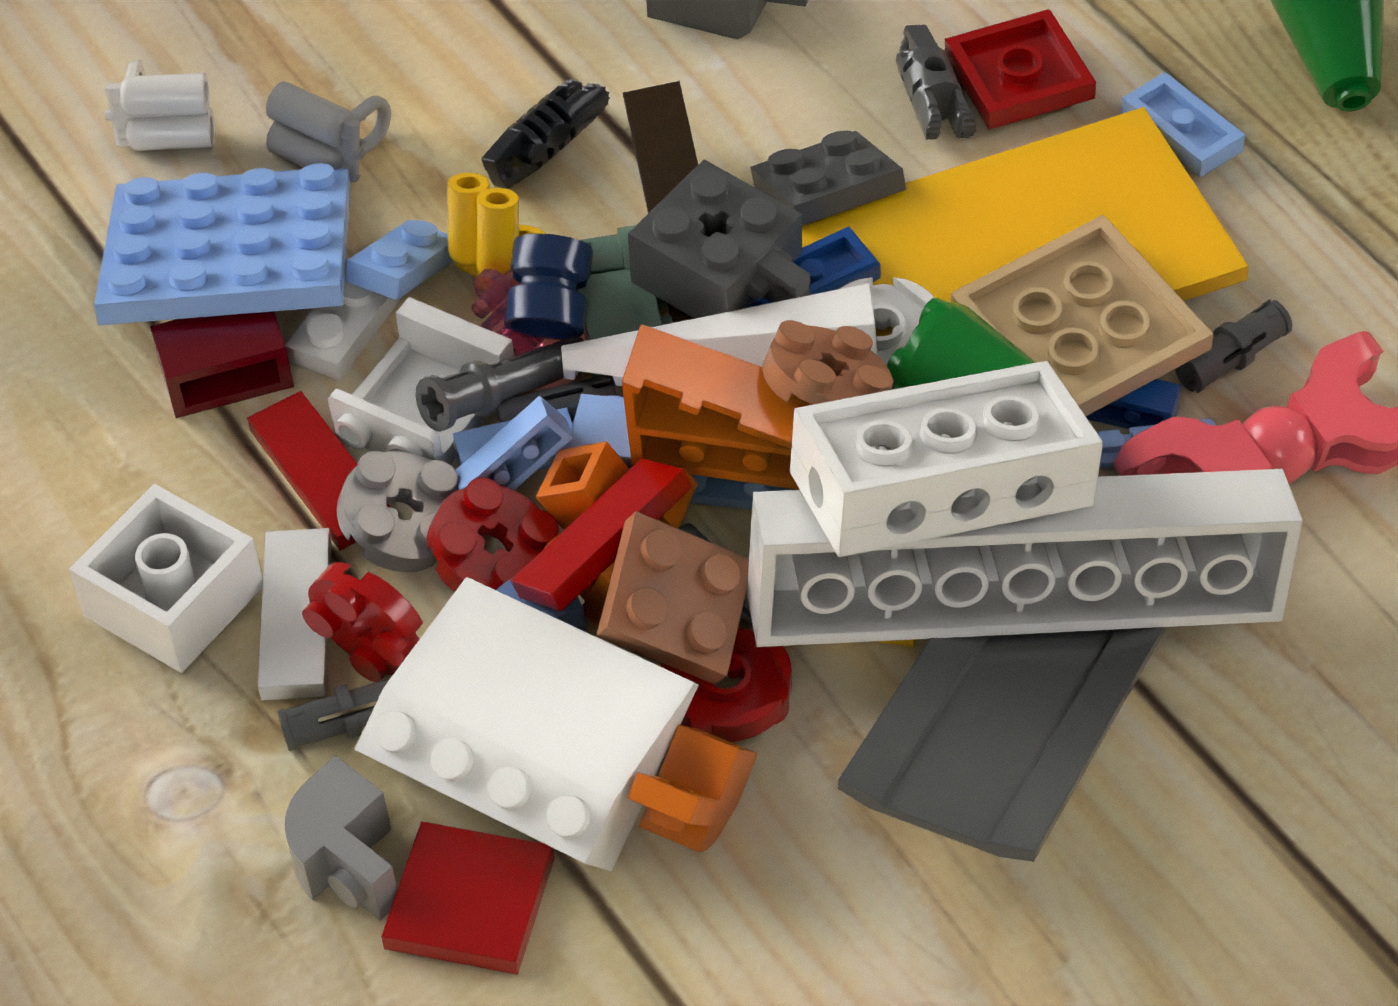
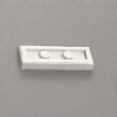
M329 528L265 532L258 690L261 701L327 697L329 638L315 633L304 621L302 611L310 603L308 597L310 586L331 565L332 540Z

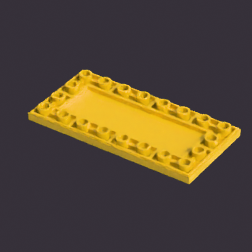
M1145 107L906 182L907 190L802 226V248L849 226L880 263L881 278L874 281L873 285H893V277L907 279L925 288L934 298H940L947 302H951V293L1101 215H1104L1183 301L1247 281L1248 264ZM889 326L887 329L880 330L875 327L876 336L890 335L894 328Z

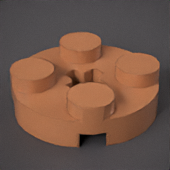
M794 320L783 321L778 327L762 364V372L767 384L777 396L787 403L792 393L801 400L810 403V405L888 391L891 390L894 382L886 364L877 354L871 351L873 345L871 337L864 331L851 326H841L837 331L828 328L805 325Z

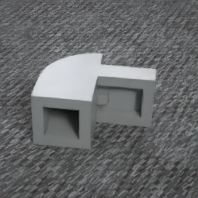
M335 755L297 790L287 808L285 833L298 882L312 900L330 885L334 893L351 908H357L361 905L380 921L390 913L397 892L393 867L371 849L391 831L384 793Z

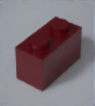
M274 311L175 319L150 326L175 419L294 387L285 342Z

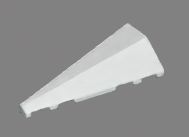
M870 283L651 327L762 367L779 325L786 320H794L805 325L828 328L837 331L841 326L858 328L871 337L873 341L871 351L877 354ZM638 330L561 346L564 379L574 380L578 372L613 376L615 385L622 386V379Z

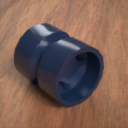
M526 234L517 237L513 243L511 269L513 271L512 278L520 284L511 287L507 292L504 317L505 327L515 333L541 339L565 340L581 337L584 334L587 299L577 290L586 287L587 280L590 278L593 258L592 247L583 241L555 234Z

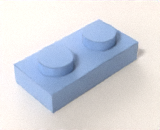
M1166 72L1122 97L1121 114L1145 107L1179 161L1199 178L1243 152L1245 134Z
M407 220L349 258L346 265L345 282L398 300L453 262L448 253V234L439 231L430 222Z

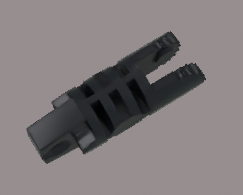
M567 79L565 82H562L561 86H557L552 92L545 95L538 104L531 107L516 123L509 126L481 158L492 184L509 189L544 166L548 160L552 159L559 150H562L570 141L576 138L582 130L605 110L610 99V92L606 91V87L594 83H587L586 86H582V82H578V80Z

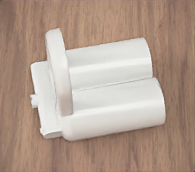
M133 60L127 67L126 77L122 83H111L105 86L104 92L107 94L109 109L105 111L106 121H112L116 145L130 146L137 151L214 147L215 121L213 110L210 108V90L206 73L145 76L142 61Z

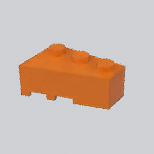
M640 324L622 379L632 466L643 458L677 468L685 467L693 475L800 490L790 473L794 408L809 406L810 403L801 400L793 393L789 402H785L769 387L763 376L762 367Z

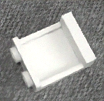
M408 297L395 313L399 339L352 395L340 389H335L328 397L334 433L353 448H365L370 451L409 452L430 460H442L451 465L457 457L453 433L481 427L489 415L481 417L471 414L457 419L454 426L447 430L435 431L427 426L420 415L415 397L416 386L419 380L430 375L444 378L458 373L464 364L474 360L490 365L514 357L512 339Z

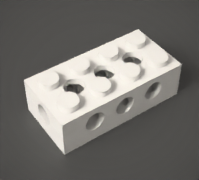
M1042 361L794 408L790 473L837 556L844 557L1094 506L1103 441L1048 361Z

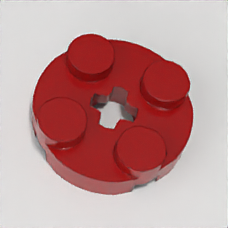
M476 478L471 480L466 488L453 492L442 502L429 526L427 545L428 551L432 546L433 554L439 562L435 568L436 572L453 592L458 589L466 577L497 590L529 564L545 548L546 544L558 535L559 529L558 523L550 513L541 510L524 495L510 488L500 486L489 478ZM482 535L498 539L506 550L499 548L494 554L487 552L483 548L485 539Z
M343 562L333 563L310 586L308 590L310 603L302 611L303 619L315 633L325 638H331L348 653L351 665L362 677L372 682H380L386 674L393 676L420 640L416 631L423 624V621L409 601L381 577L368 571L359 580L352 575L344 574L351 564Z
M739 625L727 676L730 679L741 677L743 680H740L732 688H717L713 683L668 665H662L661 663L660 667L699 685L680 725L703 730L730 742H737L763 733L774 724L783 721L788 715L790 707L789 698L792 689V669L785 647H757L754 632L748 629H740Z

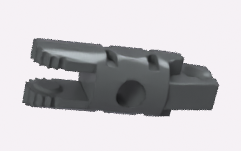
M906 25L903 32L904 39L900 45V53H897L896 63L926 140L939 137L941 121L947 118L956 137L970 138V136H974V132H976L974 117L945 50L938 47L927 25Z

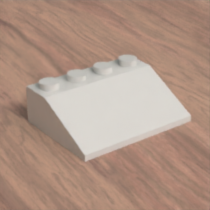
M466 577L383 688L354 750L585 864L612 871L642 808V804L627 799L637 772L657 775L677 726L681 724L699 685Z

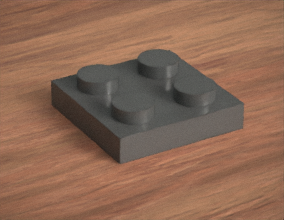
M845 130L830 133L823 137L821 143L800 150L784 149L777 151L769 156L768 161L750 167L754 187L801 213L802 226L907 190L903 168L857 131Z

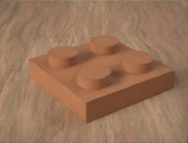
M639 512L633 513L624 524L596 637L716 685L728 674L747 590L749 558Z

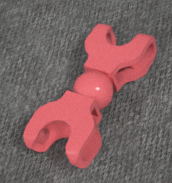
M1367 331L1354 333L1320 349L1313 362L1305 386L1291 394L1286 407L1275 405L1258 409L1243 424L1239 419L1221 426L1209 425L1197 419L1186 417L1166 419L1125 442L1116 456L1113 467L1119 476L1283 469L1288 484L1297 481L1310 468L1317 472L1331 465L1343 466L1355 472L1366 474L1385 472L1398 465V407L1388 408L1374 404L1361 393L1359 388L1371 380L1377 369L1380 354L1384 351L1372 334Z

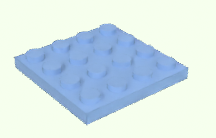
M316 163L305 166L300 170L274 172L268 168H256L238 175L215 176L211 173H196L185 179L157 181L153 178L142 177L133 179L126 184H116L94 302L98 325L343 306L351 191L348 169L339 168L334 170L331 165Z

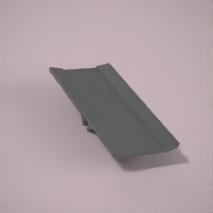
M1167 627L930 638L838 780V789L872 810L998 857L1034 862Z

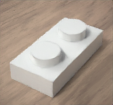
M345 282L343 306L313 308L285 346L289 362L340 381L400 302L401 298L394 300Z

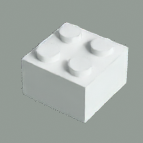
M153 484L69 568L84 617L180 673H183L263 588V577L252 537L156 484Z

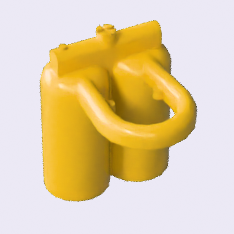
M466 172L453 175L447 182L449 256L455 262V266L461 269L462 272L477 278V285H480V287L490 285L503 293H507L511 288V278L513 275L511 259L514 240L526 234L546 233L539 228L519 224V197L514 191L505 188H490L489 179L478 173Z

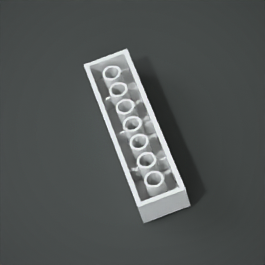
M1283 469L1098 477L1094 506L873 550L866 553L838 557L800 490L753 492L747 598L757 647L1279 622L1283 619L1303 520Z

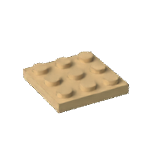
M1104 215L951 293V302H959L968 306L1036 363L1048 361L1085 416L1212 349L1213 333Z

